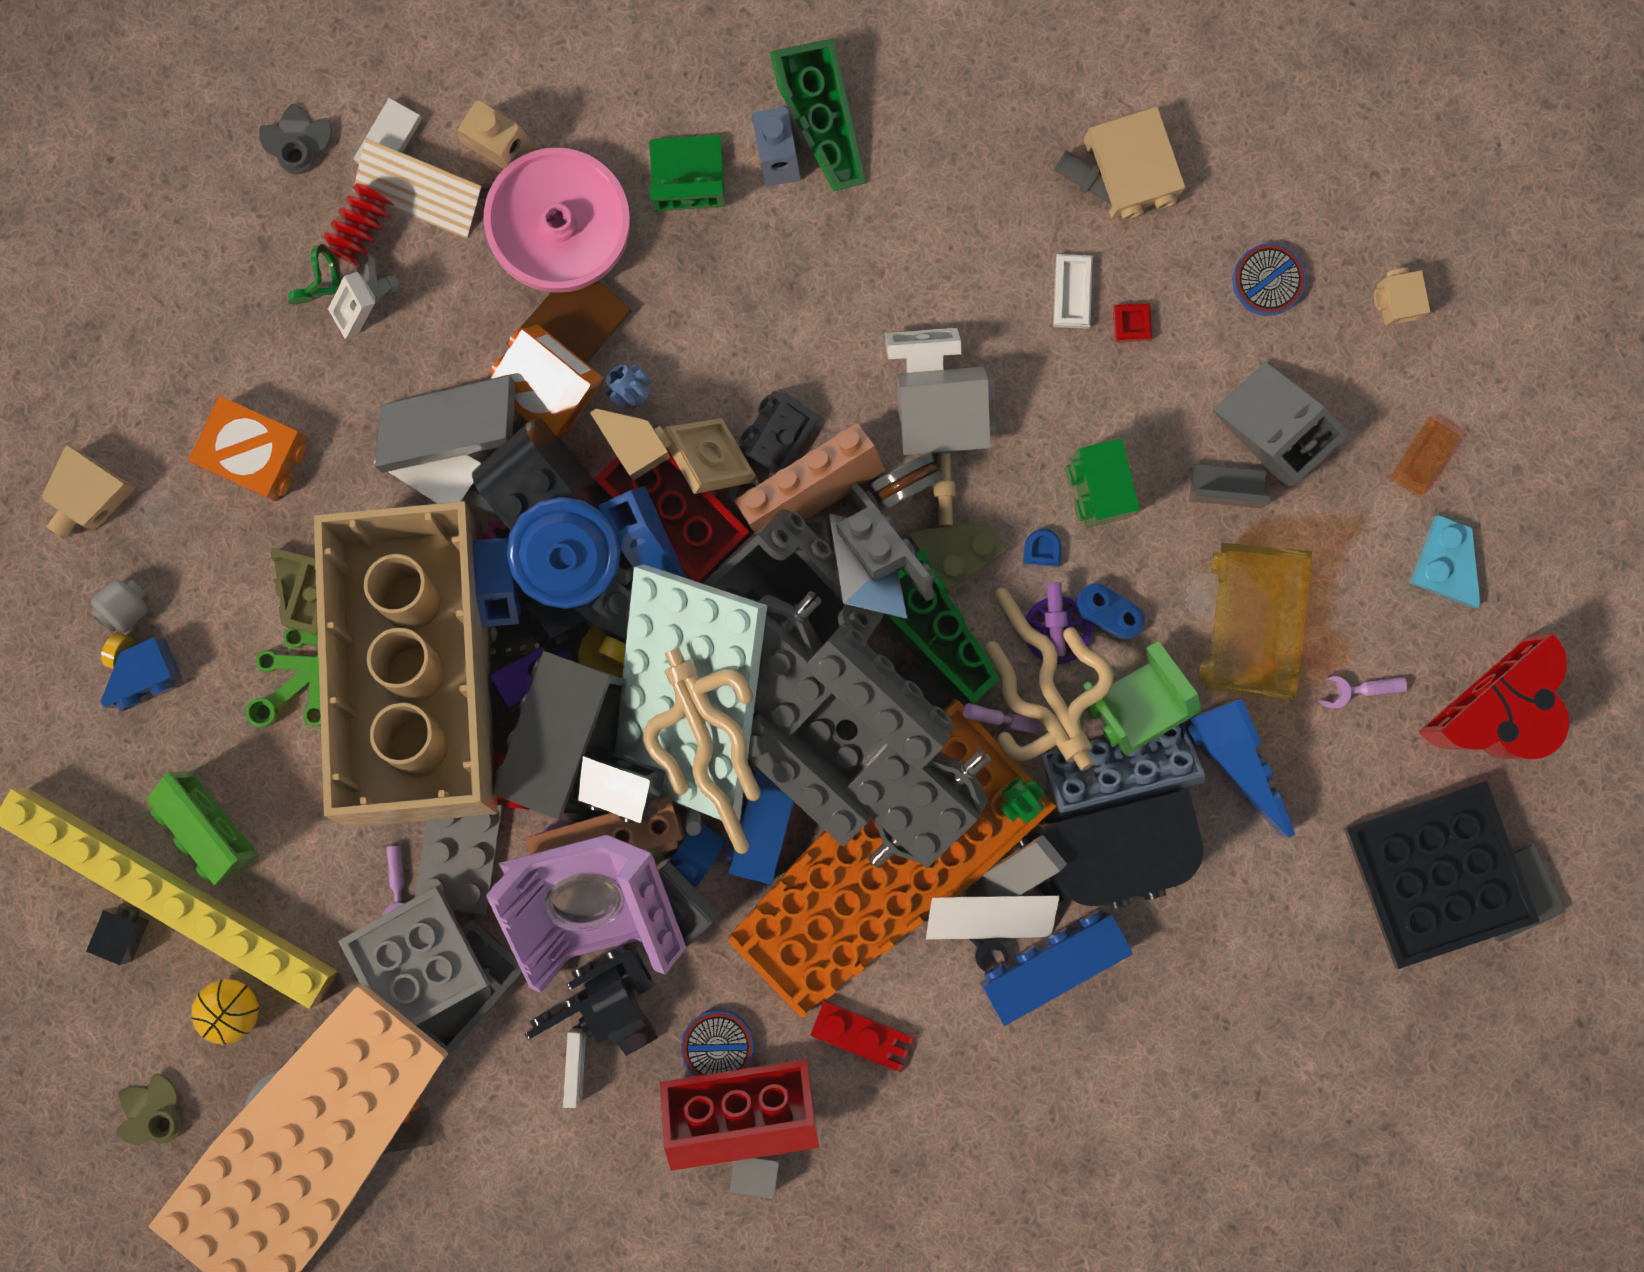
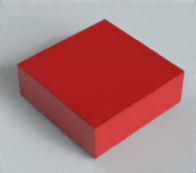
M1150 303L1113 306L1115 342L1152 340Z

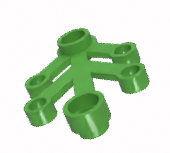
M288 628L283 634L284 643L291 648H301L305 644L318 645L317 635L298 631L301 634V640L297 644H292L290 634L296 630ZM268 650L260 652L256 657V666L263 672H274L277 669L300 671L268 699L256 698L249 702L245 712L249 723L256 727L271 726L278 718V710L309 683L308 706L304 710L303 718L310 726H321V719L314 723L309 717L313 709L316 708L320 711L318 655L316 657L278 655ZM266 655H271L274 659V663L270 668H265L262 664V660ZM262 706H267L270 710V715L265 720L261 719L258 714Z

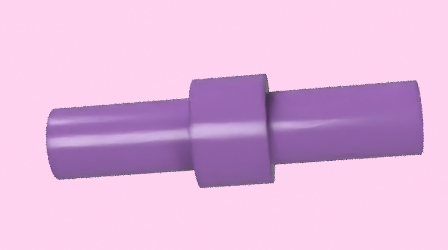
M1061 582L1047 583L1048 612H1045V624L1050 629V641L1054 644L1058 656H1065L1063 632L1064 627L1068 626L1067 611H1063Z

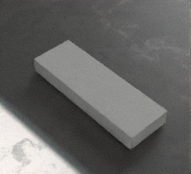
M1042 835L992 866L976 883L988 897L1019 896L1057 874L1067 864L1045 836Z

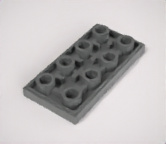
M508 375L381 405L375 467L381 473L500 447L513 434L516 382Z

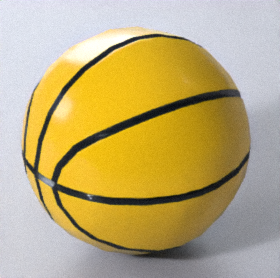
M221 979L211 982L198 992L192 1004L191 1019L194 1029L201 1037H204L205 1040L213 1044L228 1045L238 1042L253 1030L258 1020L259 1004L256 995L249 986L238 980Z

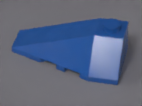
M1226 700L1189 718L1188 721L1191 726L1186 727V730L1194 747H1201L1205 755L1280 836L1289 838L1295 835L1281 795L1276 788L1270 789L1268 784L1272 780L1271 775L1273 773L1269 763L1265 762L1263 757L1256 752L1255 747L1261 745V741L1243 700Z

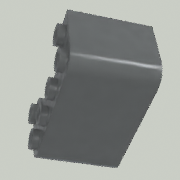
M786 509L776 513L727 557L703 583L741 597L744 596L756 602H759L767 594L792 606L798 605L809 591L814 592L816 595L808 602L807 606L817 597L821 599V604L811 612L808 621L818 636L821 646L843 623L848 628H854L859 631L867 641L883 618V613L843 604L836 555L824 540L814 534L798 513Z

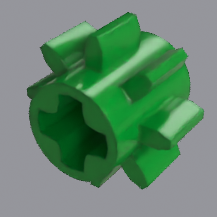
M1017 777L1001 790L999 795L1004 802L999 805V808L1012 822L1019 818L1023 823H1027L1044 809L1045 805L1040 799L1046 793L1032 778L1025 783L1021 777Z

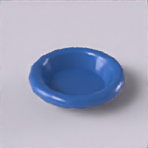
M557 497L539 501L520 515L509 533L506 555L512 577L525 594L544 605L567 609L589 604L607 591L618 573L621 550L616 530L601 511L583 500Z

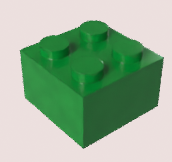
M1122 438L1078 448L1071 456L1070 464L1066 465L1070 486L1076 485L1079 499L1074 501L1078 520H1085L1086 528L1128 519L1137 513L1140 508Z

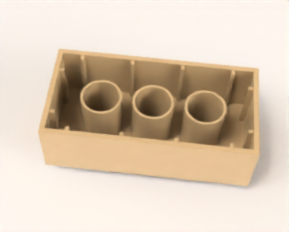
M465 501L314 515L324 817L348 828L498 814L497 796L492 794L495 787L494 777L496 772L488 627H482L475 593L473 543L475 540H483L481 538L483 533L482 525Z

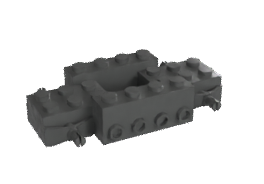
M809 591L802 601L794 606L766 594L759 601V603L767 605L754 705V709L759 713L752 721L748 759L843 847L872 817L883 841L882 845L869 856L872 864L876 861L875 867L881 868L892 855H897L919 862L925 868H928L978 820L988 800L976 776L991 761L989 755L986 753L983 756L985 751L978 749L967 762L964 760L960 762L940 752L955 728L951 724L948 714L937 706L933 707L923 697L920 688L912 681H905L895 671L892 662L882 654L877 655L867 645L864 636L856 629L848 628L843 623L821 646L818 636L808 621L811 612L821 604V599L817 597L807 606L808 602L816 595L814 592ZM845 719L853 721L857 726L858 733L853 736L846 735L840 729V721Z

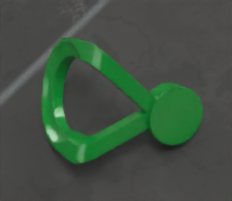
M325 244L317 245L311 250V264L315 280L305 289L289 292L288 299L290 304L308 303L315 296L336 294L341 283L338 261L335 255L324 247L326 246ZM319 253L326 258L330 266L332 287L318 289L322 283V274L318 261Z

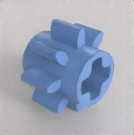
M635 363L630 369L626 365L621 364L613 368L607 375L606 384L609 387L604 393L619 409H622L625 405L629 408H636L642 405L648 398L649 389L646 386L651 383V380Z

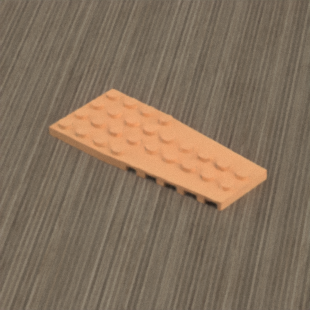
M365 984L358 985L211 1144L148 1227L203 1272H301L333 1232L354 1200L356 1193L374 1169L382 1153L387 1149L397 1130L412 1111L422 1092L429 1085L442 1061L447 1057L448 1052Z

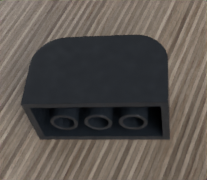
M542 418L526 423L472 471V479L479 493L510 531L520 515L539 501L565 497L583 500L601 511L598 505L611 500Z
M1178 789L1065 819L1057 817L1039 822L1036 825L1038 837L1045 836L1067 864L1060 872L1051 876L1053 884L1062 894L1085 906L1103 905L1108 906V909H1116L1130 905L1129 898L1139 896L1144 897L1145 900H1151L1166 896L1165 889L1179 886L1195 875L1203 858V842L1189 789Z

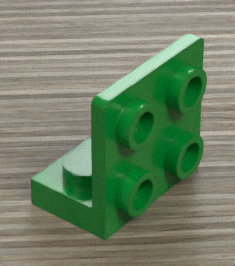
M719 135L662 138L649 141L652 185H649L654 212L725 207L722 149Z

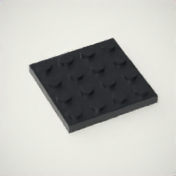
M1487 781L1344 828L1393 964L1397 969L1540 922Z

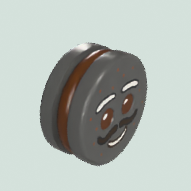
M926 453L896 468L872 483L875 493L878 492L879 498L883 500L881 504L885 510L903 503L944 479L941 471H937L936 464L932 463L935 460L931 453Z

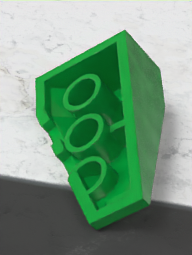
M834 39L771 51L770 56L778 90L833 191L865 184V174Z

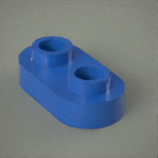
M1093 583L1080 590L1076 596L1075 607L1078 614L1115 639L1127 641L1142 632L1145 618L1141 609L1108 587L1099 583ZM1093 596H1098L1101 599V607L1094 604ZM1124 615H1128L1131 618V626L1124 622Z

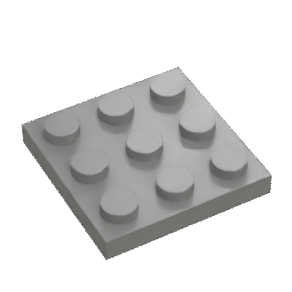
M439 886L430 889L338 941L359 983L369 987L415 1026L490 985Z

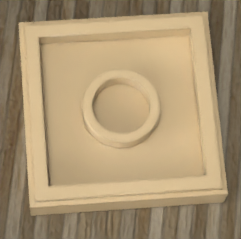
M722 418L668 426L663 430L672 444L668 449L694 494L749 484L756 475Z

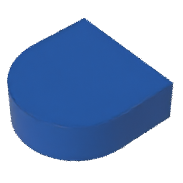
M1039 529L1032 532L1024 544L1023 564L1060 567L1061 542L1058 536L1047 529Z

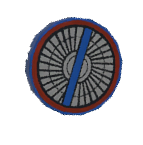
M1275 243L1260 244L1248 250L1237 262L1232 275L1233 292L1248 311L1261 316L1279 315L1292 308L1302 296L1306 284L1305 268L1299 257L1289 248Z
M726 1010L706 1011L694 1018L685 1030L681 1044L683 1062L693 1076L747 1069L752 1061L754 1051L751 1029L741 1017Z

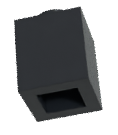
M119 904L118 908L114 907L103 910L86 952L118 965L132 962L149 920L139 917L140 910L124 904Z

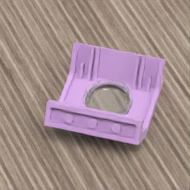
M608 835L501 862L499 864L504 876L494 884L486 895L529 987L539 993L545 989L569 959L578 955L631 942H642L653 970L665 975L686 949L652 854Z

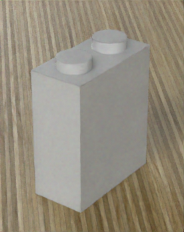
M984 366L897 374L900 439L903 455L991 448L990 435L996 434L995 413H989V401L995 400V384L993 378L988 379Z

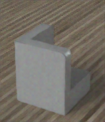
M761 1157L734 1161L729 1193L774 1199L779 1162L775 1159Z

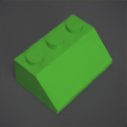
M193 771L166 773L146 799L153 807L150 810L152 816L162 826H168L175 835L173 838L175 845L184 854L191 855L198 864L196 866L198 874L207 883L212 882L214 886L226 883L259 856Z

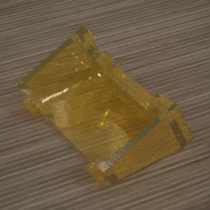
M1221 543V552L1214 551L1211 573L1218 574L1219 583L1211 653L1209 654L1208 661L1201 660L1199 682L1205 683V690L1296 702L1313 551Z

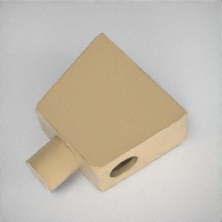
M479 100L474 102L457 130L459 141L503 169L517 158L536 149V146L521 126ZM515 142L517 146L510 154L511 145Z
M66 445L42 494V499L57 509V512L46 527L65 539L77 523L83 527L96 530L134 491L135 487L81 450Z

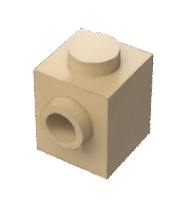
M1409 268L1395 269L1387 272V277L1377 284V289L1374 291V302L1377 310H1382L1385 326L1418 321L1431 313L1422 270L1409 272Z

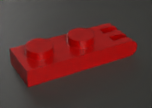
M823 1000L810 1033L812 1037L898 1072H902L904 1064L898 1060L891 1059L893 1054L908 1058L910 1053L909 1050L897 1046L898 1041L901 1040L906 1044L913 1045L915 1037L826 1000Z

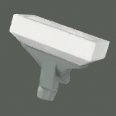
M368 255L364 261V279L358 272L344 276L328 308L345 340L359 334L372 308L387 294L399 290V283L395 276L384 277L377 282L375 261L373 257Z

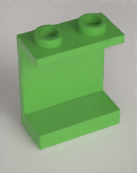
M1159 641L1146 648L1149 658L1148 664L1113 683L1105 697L1086 709L1093 720L1100 718L1105 725L1101 729L1107 741L1112 747L1118 745L1125 756L1202 711L1198 693ZM1090 682L1083 685L1085 692L1093 687Z

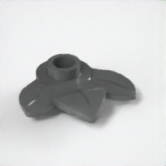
M290 104L283 113L278 127L274 125H261L259 137L265 151L276 156L280 166L286 172L302 174L311 168L314 156L327 148L331 139L332 127L328 118L318 119L311 123L301 108L296 104ZM294 152H302L300 161H291V155Z

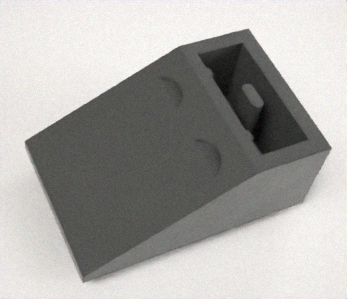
M1266 361L1212 410L1286 489L1302 480L1350 435L1349 431L1325 406Z

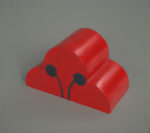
M1553 633L1524 638L1418 732L1429 743L1442 749H1482L1494 757L1503 759H1541L1553 754L1562 746L1569 731L1567 708L1555 692L1562 684L1567 671V657L1561 642Z

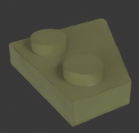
M987 520L912 531L908 535L919 551L922 548L924 549L929 558L928 561L935 573L940 576L947 592L1008 551Z
M272 547L270 554L275 564L277 577L275 587L276 593L280 598L279 613L281 625L318 636L315 558Z

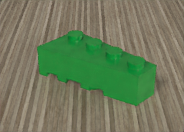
M922 548L916 553V558L921 564L927 563L934 574L935 582L932 583L934 598L926 601L902 569H900L898 574L907 618L883 613L881 621L965 707L966 704H974L999 680V677L977 639L969 631L964 622L963 615L958 607H955L945 590L946 587L943 581L935 573L928 561L929 558Z

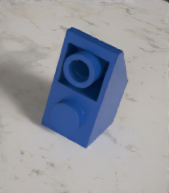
M509 538L475 540L473 543L475 593L482 627L519 624L523 601L520 586L512 577L506 555Z
M153 637L120 652L101 699L103 708L118 707L119 711H125L141 703L139 698L152 693L154 697L174 689L172 683L182 679V676L166 639Z
M701 823L700 833L695 836L687 833L668 861L696 888L709 871L727 840Z

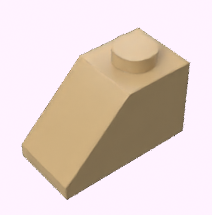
M595 409L590 412L633 481L671 458L666 448L672 444L660 426L653 429L648 420Z

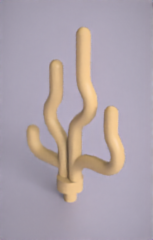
M1000 587L996 590L995 597L1015 630L1025 642L1037 647L1043 655V663L1039 673V686L1055 715L1050 709L1039 704L1023 701L1017 693V676L1013 666L1000 645L995 641H990L986 645V652L1001 675L1002 695L1006 704L1015 713L1040 720L1049 732L1024 747L1018 746L1012 735L1007 732L999 735L998 742L1003 751L1010 758L1017 761H1028L1057 745L1068 763L1075 761L1080 770L1084 771L1094 764L1088 754L1093 746L1081 728L1080 717L1085 709L1109 693L1114 679L1111 665L1103 656L1090 650L1085 645L1076 629L1066 628L1063 632V637L1072 652L1081 662L1094 668L1099 675L1098 683L1079 695L1068 708L1053 682L1058 658L1054 644L1047 636L1030 626L1010 592L1006 588Z
M678 647L665 653L670 668L664 670L675 692V704L668 711L660 713L648 721L644 728V744L651 758L665 770L675 793L678 795L685 794L689 787L676 759L662 747L658 736L662 729L676 724L686 716L697 741V752L693 760L692 770L695 783L700 791L714 803L735 851L739 854H744L749 849V843L725 792L711 780L708 774V764L712 756L713 743L704 719L727 733L731 740V761L748 800H758L761 792L747 761V740L744 731L737 721L714 708L706 694L724 685H730L735 690L739 701L747 704L753 700V692L745 677L731 669L720 670L699 678L693 659L685 661Z

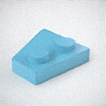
M1439 515L1435 516L1410 584L1474 609L1478 608L1480 605L1472 528Z

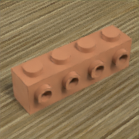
M856 423L847 430L841 431L823 445L811 450L788 467L779 470L761 484L749 489L742 496L735 499L734 502L753 533H755L782 509L794 511L804 521H807L851 493L850 485L857 482L861 487L886 470L874 444L860 425Z
M671 796L660 797L657 813L641 823L625 822L619 818L618 814L609 812L537 833L525 839L530 855L604 835L611 836L642 850L655 847L658 854L678 848L677 841L682 840L685 834L676 803L672 801Z

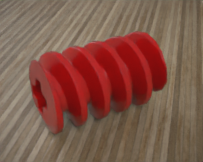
M356 183L353 189L359 197L348 195L345 199L352 210L340 208L338 213L344 222L333 220L330 225L337 234L325 232L323 238L329 245V247L324 246L326 249L349 264L360 267L361 264L354 256L355 253L363 255L369 253L362 242L375 243L376 239L369 231L370 229L383 230V226L377 218L380 216L390 219L391 215L384 206L386 204L394 206V204L370 187Z

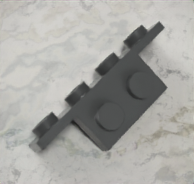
M857 482L850 485L853 506L858 513L836 524L839 536L874 581L901 568L926 601L934 598L932 583L935 582V577L928 564L925 562L921 564L918 561L909 540L906 538L901 539L897 534L896 526L891 517L887 514L884 516L881 514L872 493L869 491L865 493Z

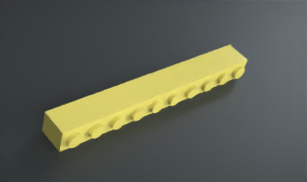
M29 788L11 789L0 806V826L308 1009L321 1003L339 972Z

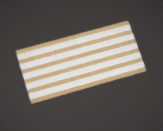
M365 138L354 185L359 183L370 187L394 204V206L386 204L387 206L466 239L468 238L481 186L368 138Z

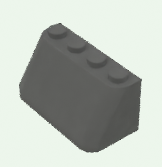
M543 651L541 658L536 661L533 667V681L529 693L521 701L519 709L521 715L516 729L508 737V751L505 760L495 773V787L492 794L558 820L582 821L587 817L591 809L586 806L585 802L573 798L583 755L599 747L612 752L617 737L622 686L624 687L625 679Z

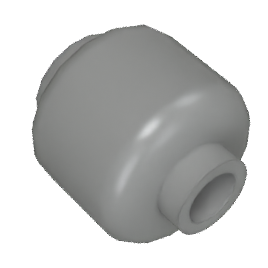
M113 579L91 599V605L94 610L90 614L110 633H113L115 630L125 633L146 615L148 607L143 599L147 594L133 580L125 584L121 580Z

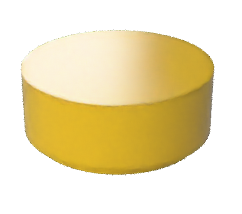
M119 632L112 634L102 649L101 660L103 665L114 669L120 652L134 646L133 638Z

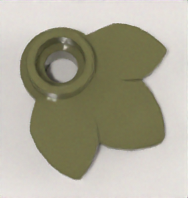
M156 1073L151 1078L148 1089L144 1087H129L119 1091L121 1107L128 1118L116 1131V1134L122 1140L132 1145H141L149 1140L157 1143H167L174 1140L180 1134L183 1127V1119L180 1112L176 1109L178 1093L167 1077ZM161 1117L169 1120L170 1127L168 1130H164L159 1126Z

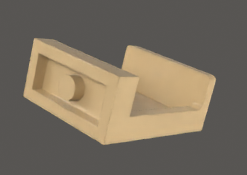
M1158 107L1088 129L1083 141L1087 152H1094L1112 204V208L1109 211L1111 219L1122 216L1123 220H1129L1141 215L1144 208L1155 205L1157 209H1163L1177 202V198L1186 187Z

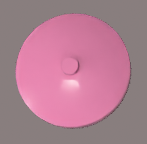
M544 148L517 158L497 176L485 202L484 229L496 260L514 279L526 286L541 291L571 292L588 287L599 281L617 264L629 238V206L621 184L615 175L599 160L574 149Z

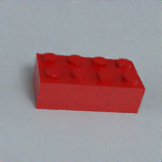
M667 448L666 450L671 458L634 481L619 458L616 457L594 478L595 481L612 498L618 497L630 490L646 487L684 572L693 581L703 584L727 557L751 537L750 532L710 491L693 493Z
M807 1059L660 1082L663 1142L671 1171L819 1148Z

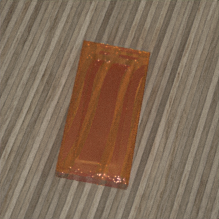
M1427 418L1392 471L1389 479L1418 498L1422 497L1460 436L1433 418Z

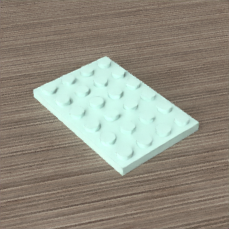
M644 564L635 566L623 669L625 684L621 689L615 753L664 770L649 755L643 736L644 728L648 721L654 716L668 711L675 704L676 696L674 689L664 670L670 668L665 653L679 647L685 661L693 659L699 678L720 670L731 669L739 672L747 680L753 692V700L750 703H741L735 690L730 685H724L706 694L714 708L737 721L744 731L747 740L748 760L767 605ZM685 716L676 724L662 729L659 732L658 738L662 747L676 759L689 788L685 794L678 795L675 793L667 774H665L661 796H671L674 802L721 820L714 803L700 791L695 783L692 770L693 760L697 752V741ZM704 719L713 743L712 756L708 764L709 777L725 792L739 821L743 788L731 761V740L725 731L711 725Z

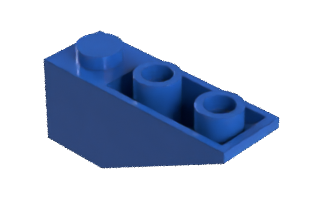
M645 486L630 490L598 505L601 512L616 530L620 549L633 568L644 564L687 578Z

